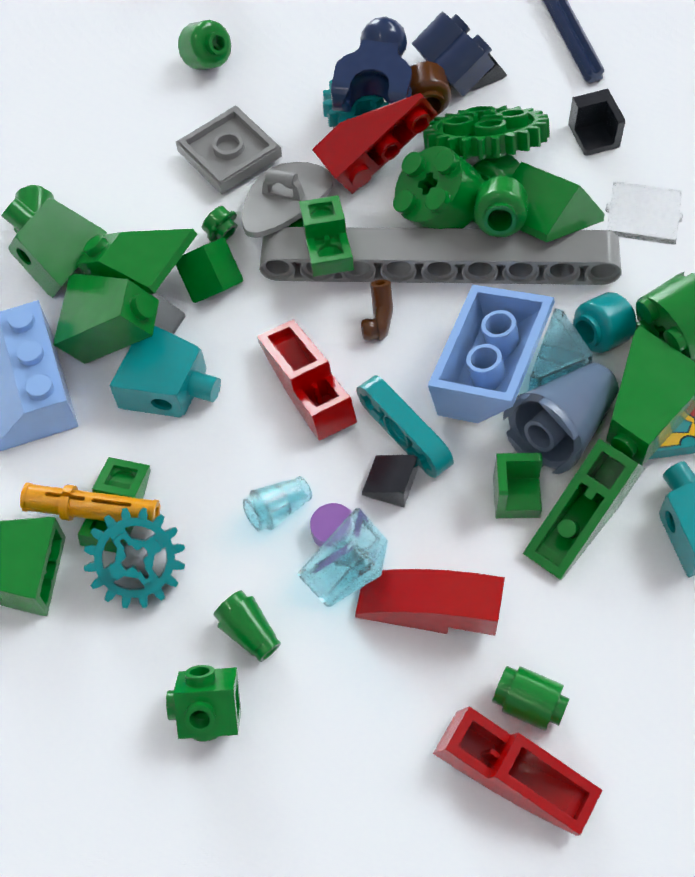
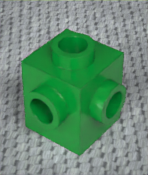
M196 665L188 668L186 671L178 672L174 690H168L166 694L167 718L169 721L176 720L178 739L193 738L196 741L206 742L214 740L219 736L238 735L241 702L237 667L214 669L209 665Z

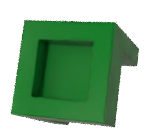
M225 237L182 255L176 263L177 270L193 303H198L243 282L242 274Z
M496 453L493 474L495 519L541 517L540 473L543 463L541 453Z

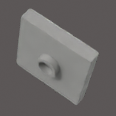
M236 105L175 141L177 151L221 194L282 157L281 147Z

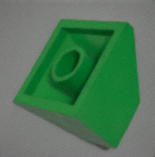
M193 228L97 234L85 244L83 248L85 253L76 265L85 275L128 279L149 294H155L198 234Z

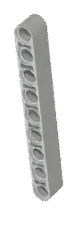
M285 227L262 237L259 268L261 274L270 280L313 282H372L385 279L395 283L605 285L615 282L622 275L619 237L616 233L608 230H579L546 243L520 230L509 237L497 238L487 235L480 229L346 227L353 255L354 270L313 277L303 227Z

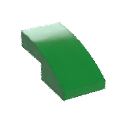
M339 195L299 201L313 277L354 270L353 255L346 233L345 217Z
M108 457L92 488V492L143 499L151 472L150 465ZM85 519L77 534L80 546L97 545L98 540L90 532L93 528L105 531L108 528L105 521ZM134 526L125 528L130 535ZM109 538L105 544L104 551L116 553L117 547L112 539ZM121 539L122 543L126 547V541L124 539Z

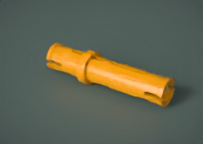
M27 482L24 484L20 495V508H22V511L59 515L61 520L72 521L74 517L105 521L104 517L110 515L118 522L122 520V508L129 510L131 518H138V514L143 507L147 508V520L153 522L161 510L160 501L156 499L149 500L78 490L76 485L69 484L59 488Z

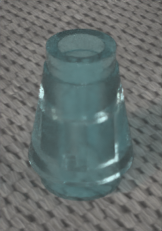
M298 476L294 479L251 490L250 496L242 501L243 509L249 522L257 531H262L265 528L271 531L305 505L306 502L312 500V491L307 481L302 476Z

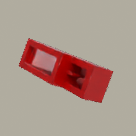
M294 319L257 335L258 342L282 386L319 441L357 423L350 395L332 375L329 361Z
M436 569L366 571L362 579L355 618L448 634V628L496 636L505 577Z
M470 706L455 713L433 752L434 755L487 789L575 836H581L603 791L519 732L515 734L508 733Z

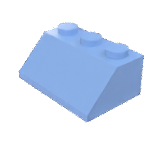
M472 284L428 383L438 416L478 424L513 407L554 306V297Z
M39 300L0 311V451L79 427L58 352L53 345V334Z

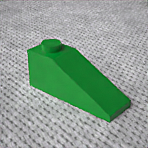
M599 438L522 554L562 580L622 504L645 468Z

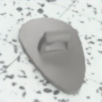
M309 162L282 163L268 168L259 175L245 199L242 208V227L245 234L252 238L263 237L277 232L300 219L299 201L327 197L334 185L331 173L323 166Z

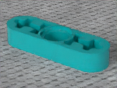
M374 375L356 388L358 398L367 412L408 455L418 457V466L427 475L436 478L454 464L453 456L442 439L380 376Z

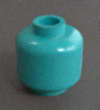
M606 292L579 305L574 314L573 333L576 340L582 346L592 352L604 353L631 339L637 326L636 314L626 298L618 293Z

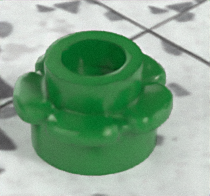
M218 206L211 211L201 226L202 230L207 233L209 241L213 242L222 237L228 240L238 227L234 222L237 214L235 211L229 212L224 206Z

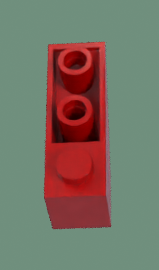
M421 93L340 122L312 151L333 177L353 194L360 187L366 185L382 166L395 158L411 139L424 131L438 113Z

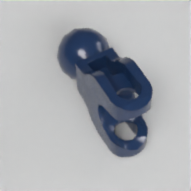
M387 16L374 18L362 30L359 48L337 61L331 85L333 111L351 112L356 100L363 96L375 95L382 97L388 104L412 96V89L410 87L412 69L407 61L401 58L407 47V36L404 27L398 21Z

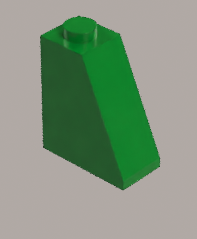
M73 274L68 279L53 345L82 363L87 364L152 337L159 300L128 279Z
M639 326L635 330L606 442L643 466L695 409V362Z

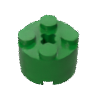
M433 146L419 153L414 151L406 155L401 164L402 171L396 183L395 197L393 199V207L397 212L419 228L463 229L471 221L475 222V197L479 187L485 182L476 168L452 149L445 146Z
M680 272L637 300L636 316L638 322L636 329L639 326L643 327L695 362V273L684 276V272Z

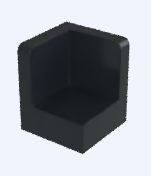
M607 88L572 97L568 126L583 154L589 156L620 148L625 118Z

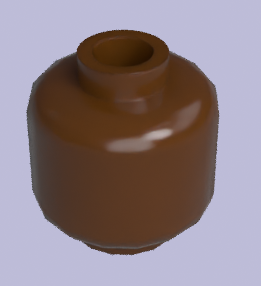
M430 61L411 65L412 81L410 87L412 89V96L421 93L438 115L441 114L451 101V88L443 67Z

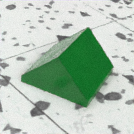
M522 161L512 175V178L522 183L528 194V216L525 225L520 231L547 243L604 221L605 213L580 185Z

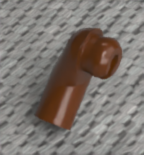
M385 279L375 280L370 283L373 319L367 318L361 322L362 337L366 341L377 339L379 342L386 338L389 333L393 314L391 282Z

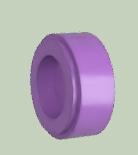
M328 503L316 509L310 520L311 535L314 542L319 547L330 551L347 547L353 541L356 533L355 517L351 510L338 503Z

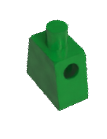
M15 198L1 215L2 218L19 231L8 247L10 253L52 298L68 281L69 276L73 275L79 268L76 264L85 253L83 250L85 244L97 234H107L101 227L52 198L47 199L36 213L18 198Z
M55 517L0 521L1 606L40 616H48L66 539Z

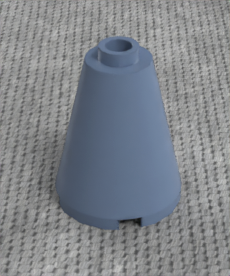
M590 363L518 395L513 407L505 410L503 413V420L507 417L509 420L510 429L506 432L509 442L517 453H541L542 467L545 465L556 469L552 472L553 474L569 471L580 460L618 394L619 386L615 375L610 369L601 364Z

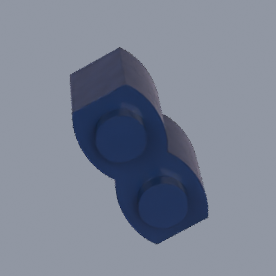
M442 11L411 44L426 61L435 62L443 67L449 84L463 97L495 65L488 56L492 49L478 34L472 39L467 34L471 29L457 14L450 18Z

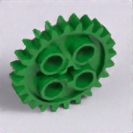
M507 105L500 108L477 106L466 110H458L457 114L446 113L445 117H435L434 121H431L429 126L423 131L424 149L433 146H445L452 149L459 156H463L464 160L476 156L480 160L484 158H500L506 154L516 155L518 150L528 152L530 147H540L541 143L547 142V138L550 137L548 114H543L542 110L534 111V108L522 109L521 106L507 108Z

